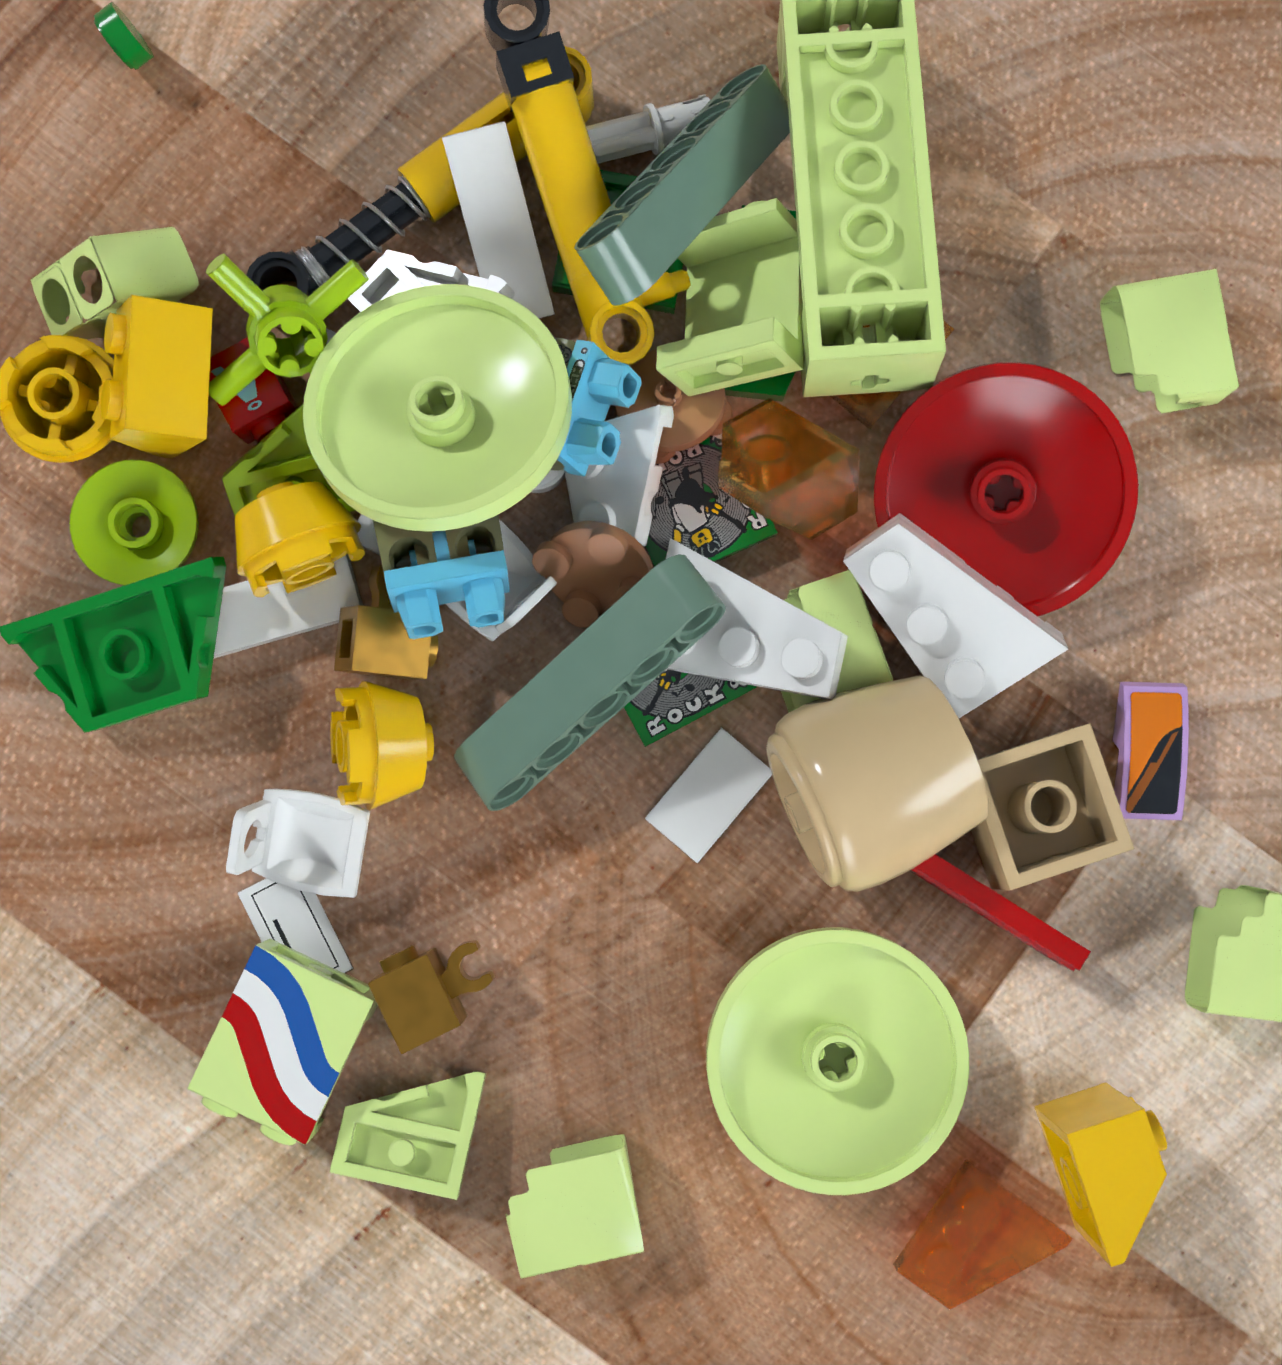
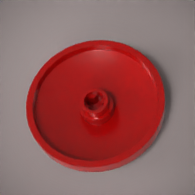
M995 362L977 365L961 370L935 383L919 395L896 421L884 444L876 470L874 484L877 526L880 527L901 513L963 559L968 566L995 586L1001 587L1013 596L1014 600L1038 617L1058 610L1081 597L1096 585L1114 565L1129 538L1135 520L1139 486L1137 466L1132 447L1119 420L1094 392L1080 382L1051 368L1031 363Z

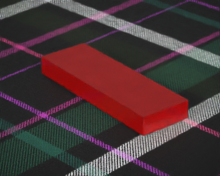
M936 854L910 870V872L1073 972L1075 969L1080 971L1091 953L1090 950Z

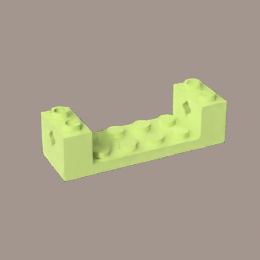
M780 0L777 57L780 91L785 100L788 101L803 301L801 316L804 345L803 370H801L803 397L927 390L933 386L946 353L915 0ZM849 24L846 31L839 32L838 25Z

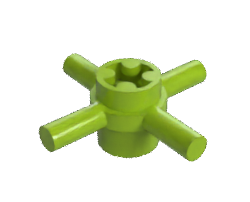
M225 254L217 256L207 267L206 274L249 314L246 332L250 348L209 382L210 396L217 403L224 406L266 369L276 375L289 378L303 376L308 372L311 374L328 340L324 319L369 281V277L359 264L351 259L311 295L307 296L298 288L284 284L270 286L262 291ZM281 324L282 330L290 334V337L276 338L275 334L270 330Z

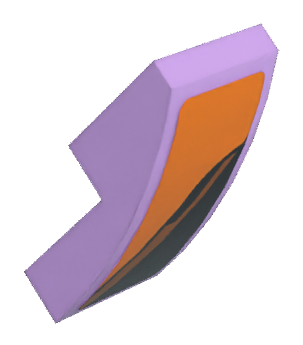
M1120 682L1113 742L1119 749L1114 792L1124 819L1182 820L1189 738L1188 690L1184 683Z

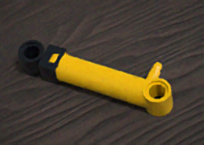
M484 0L485 35L492 48L496 50V69L510 112L514 113L585 329L587 341L594 342L610 359L631 366L646 355L654 339L653 321L644 306L672 298L676 293L689 289L691 283L688 273L683 269L672 273L665 272L655 284L639 297L622 305L613 306L574 248L580 237L611 206L573 88L574 75L560 31L547 35L550 19L549 0ZM519 4L529 9L535 20L524 30L515 31L501 23L498 17L500 12L509 5ZM621 318L633 325L637 339L632 350L620 353L613 351L606 345L602 331L604 324L609 320Z

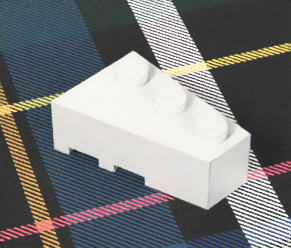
M901 513L846 550L843 562L923 676L929 678L942 691L958 718H961L1068 650L1063 634L1047 621L1041 620L1014 600V597L1001 587L995 586L976 572L963 559Z

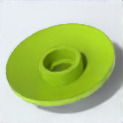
M123 460L101 468L87 479L74 499L69 524L72 543L82 562L99 577L124 586L181 567L194 548L199 520L197 507L190 490L173 472L150 461ZM148 516L151 522L149 532L143 537H135L132 531L134 521L138 517Z

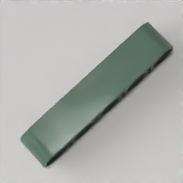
M765 64L747 69L729 81L576 242L575 250L613 306L630 302L655 284L790 133L788 103Z
M678 554L671 556L650 570L457 748L454 760L488 810L498 811L504 809L525 796L720 621L725 613L726 606L686 555Z

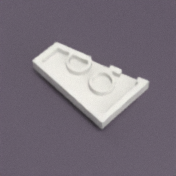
M670 538L666 559L678 554L686 555L726 606V609L720 621L667 668L668 670L822 699H832L836 695L848 639L847 635Z

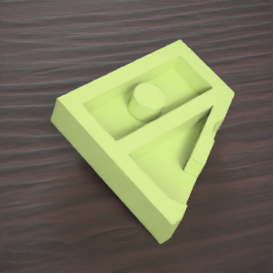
M476 1071L345 1106L329 1173L457 1200L461 1190L487 1073Z

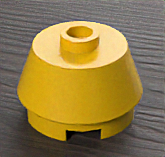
M61 335L42 336L39 338L41 340L27 346L15 358L9 356L1 366L0 417L11 439L28 454L38 459L55 463L82 460L100 451L113 441L110 440L111 420L102 419L101 396L105 380H113L114 360L100 346L86 339Z
M313 481L299 484L283 482L261 491L256 496V500L244 506L235 515L237 573L247 578L255 597H264L270 593L267 585L283 582L287 593L312 586L337 575L334 561L347 554L351 561H359L365 555L364 548L357 534L361 529V524L322 482Z
M364 680L361 681L359 687L336 688V701H339L341 706H344V711L331 712L332 764H338L341 773L346 772L348 785H340L337 788L336 793L340 804H364L368 810H371L421 789L425 781L427 761H432L434 737L431 724L425 723L423 709L418 697Z

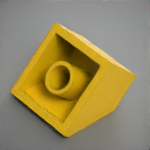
M131 295L116 310V314L110 313L108 315L104 334V348L106 353L114 354L113 380L106 379L103 385L101 416L102 419L111 420L110 440L158 457L171 459L206 440L213 308Z
M1105 1082L1034 1107L1075 1229L1111 1267L1125 1263L1167 1176L1160 1155L1161 1151L1167 1150V1141L1161 1124L1152 1110L1145 1111L1131 1096H1125Z

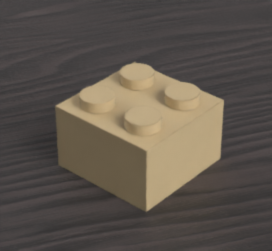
M1090 723L977 759L988 797V817L981 824L973 828L971 832L991 889L1010 891L1135 849Z

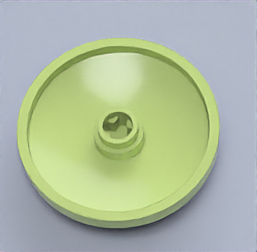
M459 284L429 285L402 291L372 304L355 315L340 328L320 353L308 379L303 404V423L307 444L315 462L335 493L353 509L376 522L395 528L425 532L446 531L480 523L504 512L525 498L544 479L558 459L569 432L572 416V393L567 368L562 352L548 328L526 307L507 296L485 288Z
M825 927L794 933L777 940L759 951L737 971L720 996L712 1015L706 1043V1071L712 1101L722 1125L738 1149L753 1164L778 1181L797 1189L825 1195H852L881 1189L901 1180L922 1166L943 1144L955 1125L964 1103L969 1078V1048L963 1020L953 998L938 976L923 961L897 943L877 934L844 927Z

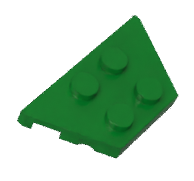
M209 557L0 626V633L9 645L19 644L37 665L38 669L33 674L49 692L58 695L62 699L65 711L84 733L105 729L199 700L209 695L227 567L224 557Z

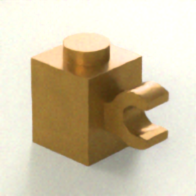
M382 564L376 565L372 568L369 576V587L372 593L371 607L355 605L340 608L334 671L398 679H427L428 668L433 667L437 658L438 635L418 639L409 638L399 612L394 613L386 588Z
M470 940L459 945L451 953L447 969H445L435 947L419 955L415 946L411 945L379 961L383 973L377 975L368 985L401 1055L461 1026L468 1015L458 996L467 992L481 991L493 981L495 975L492 970L478 977L469 976L463 970L462 962L464 957L480 949L481 946L478 940Z

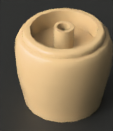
M919 675L838 692L832 699L821 698L809 702L784 715L776 724L774 734L768 738L766 751L769 766L787 817L809 862L819 877L830 887L839 885L846 891H862L881 885L912 870L981 824L988 817V797L983 775L972 745L942 691L927 677Z

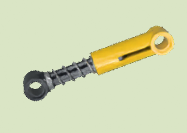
M564 46L574 75L573 85L577 88L575 94L584 122L586 123L594 108L592 70L587 59L578 50ZM504 92L442 136L505 121L516 163L527 156L514 113L510 112ZM442 137L397 168L399 184L396 187L386 185L385 194L372 204L363 202L362 211L349 221L339 219V228L325 238L316 236V245L311 248L309 246H301V250L298 249L295 253L292 249L287 253L282 251L268 252L258 257L249 266L246 275L262 291L285 281H294L297 283V288L309 296L351 259L359 264L360 260L373 251L382 253V244L396 234L405 236L404 228L419 217L426 221L428 217L434 223L460 205ZM279 324L278 326H276V328H279V329L282 330L281 324Z

